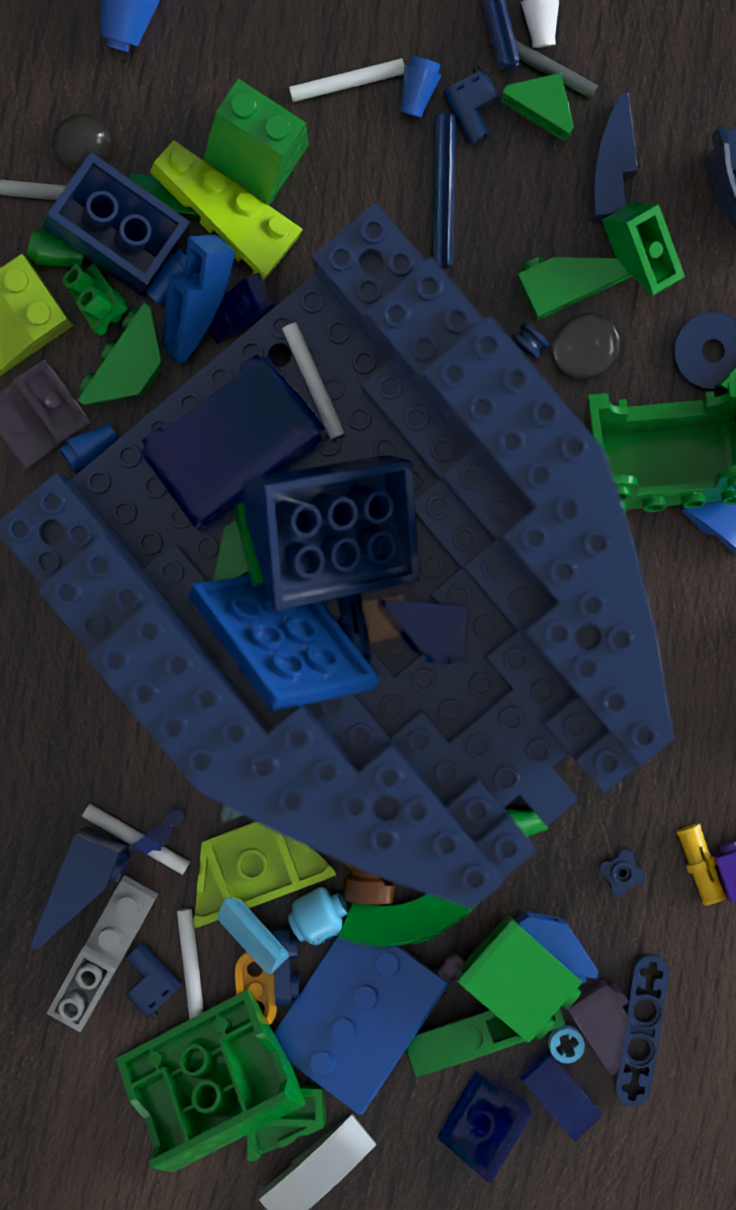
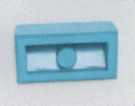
M227 897L223 901L218 914L221 924L266 974H272L289 957L288 951L240 898Z

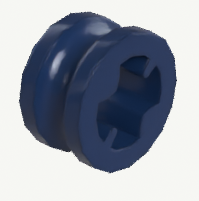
M523 322L520 325L521 332L519 334L514 333L511 336V340L527 355L537 360L540 357L539 350L541 348L546 349L550 344L535 328Z

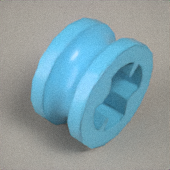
M564 1025L553 1029L549 1035V1049L556 1060L569 1064L581 1058L584 1053L585 1044L582 1035L575 1027ZM567 1034L569 1040L572 1036L577 1039L572 1044V1052L565 1053L563 1048L559 1052L556 1049L561 1044L559 1038L562 1035Z

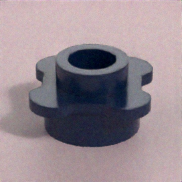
M626 849L621 850L618 856L613 857L609 862H602L599 867L601 876L607 877L611 884V892L616 896L625 895L628 888L634 884H642L646 878L645 871L638 868L635 864L634 854ZM621 869L626 870L625 876L619 875Z

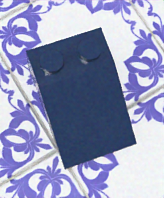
M87 826L73 836L30 944L31 948L38 950L103 892L112 881L117 883L120 877H123L131 855L125 853L128 843Z

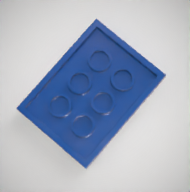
M250 575L192 584L188 598L271 711L375 689L380 677L321 602L277 611L273 610L265 585L252 587Z
M338 936L299 994V998L295 1000L274 1032V1035L291 1064L358 1115H361L365 1112L450 982L400 946H388L389 948L367 947L341 940Z

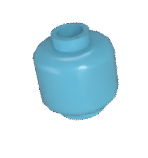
M318 887L293 902L292 912L288 914V919L294 934L300 941L306 940L312 945H319L339 935L349 909L340 893L334 895L329 889Z

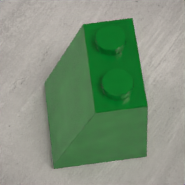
M237 79L215 113L203 161L267 205H270L309 146L306 122L240 79Z
M508 914L455 973L457 982L528 1043L534 1037L538 1040L542 1039L555 1023L551 1019L561 1006L567 1010L581 994L578 987L582 981Z

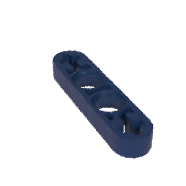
M643 953L634 960L625 1006L614 1077V1090L619 1100L630 1107L640 1106L649 1099L658 1050L669 969L665 961L654 953ZM649 962H654V966L660 971L659 975L652 976L650 984L653 991L658 990L657 995L647 991L636 992L638 986L643 989L646 987V977L640 970L641 968H648ZM641 1000H649L655 1006L654 1015L648 1020H639L634 1016V1006ZM636 1038L644 1039L649 1044L648 1053L640 1059L632 1058L628 1055L627 1050L629 1043ZM625 1064L635 1068L646 1067L645 1072L637 1069L636 1081L642 1089L635 1090L633 1096H628L626 1089L622 1087L623 1084H630L632 1077L631 1069L624 1068Z

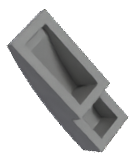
M351 1113L295 1158L288 1169L260 1191V1202L267 1210H309L376 1146V1142Z

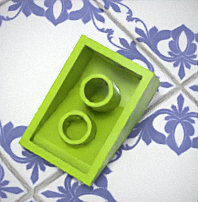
M20 254L0 268L1 376L74 326L31 262L23 254Z

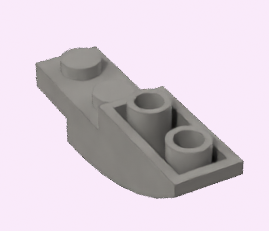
M125 875L123 876L47 1011L48 1015L81 1033L159 894Z

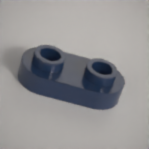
M290 927L274 928L273 936L289 953V957L274 971L275 1005L292 1006V998H299L300 993L299 974H292L291 959H298V938L296 935H290Z

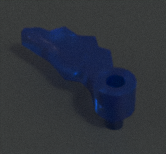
M179 809L170 810L160 828H152L143 838L128 846V850L132 852L141 851L145 855L153 850L161 851L162 846L169 843L172 826L177 827L183 823V812Z

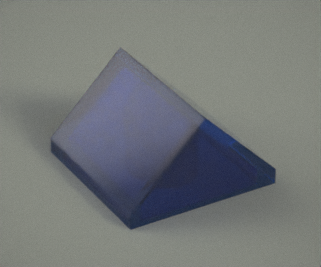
M476 1071L438 1134L437 1139L485 1181L492 1183L532 1115L528 1101Z

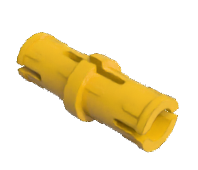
M697 823L677 830L676 833L680 838L688 864L685 866L687 872L693 874L702 899V905L707 906L726 899V893H724L715 868L716 862L714 857L710 855L701 830V824Z

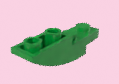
M559 1008L551 1018L555 1023L549 1031L566 1025ZM488 1009L416 1034L407 1047L406 1053L414 1077H419L522 1043L525 1040Z

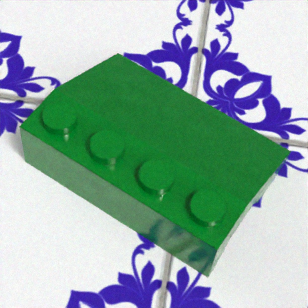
M250 990L239 993L116 1058L129 1102L145 1119L154 1147L149 1158V1164L152 1169L173 1173L306 1105L294 1070Z

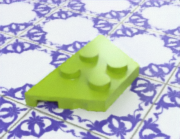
M256 821L203 840L201 843L200 869L196 891L197 898L193 919L194 927L198 928L219 920V911L227 897L240 898L248 908L334 877L337 873L335 868L315 849L285 837Z

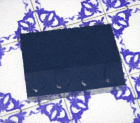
M381 455L242 480L246 523L273 610L277 611L420 581L412 460Z

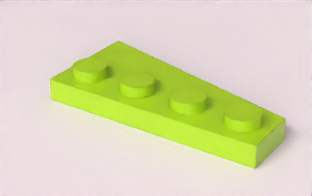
M174 140L153 163L150 173L184 207L191 206L201 218L199 223L209 233L215 231L235 250L234 258L237 261L243 259L254 270L252 276L261 285L292 247L303 230Z

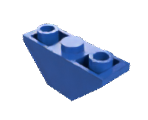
M525 911L513 919L582 982H586V977L597 979V968L565 919Z

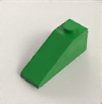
M542 256L521 265L520 267L523 272L518 273L515 281L536 322L618 284L633 275L617 258L553 257L544 261Z

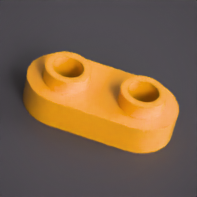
M245 951L239 957L235 966L236 995L245 990H250L255 1000L261 1001L265 1005V1010L262 1013L270 1025L275 1019L277 1012L274 972L269 975L264 971L260 974H252L248 969V965L255 961Z

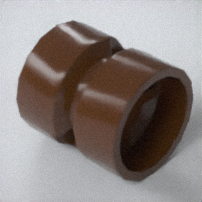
M345 863V867L351 870V873L344 877L343 900L361 904L393 903V881L370 874Z

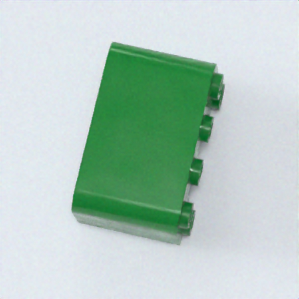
M728 382V392L716 398L714 397V391L706 392L703 400L627 407L626 399L618 400L617 406L610 404L608 393L588 395L584 414L585 428L605 451L624 513L628 509L643 508L646 512H658L666 509L667 506L683 505L684 508L693 509L702 507L707 502L722 501L724 505H736V382Z

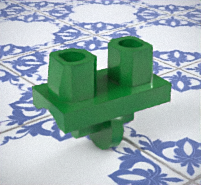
M94 263L87 270L79 264H75L62 279V282L89 325L100 336L106 332L110 322H119L122 319L123 313L128 309L124 297L116 291L103 269Z

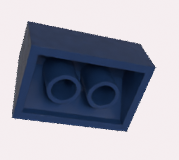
M90 152L47 213L42 227L141 295L190 221Z

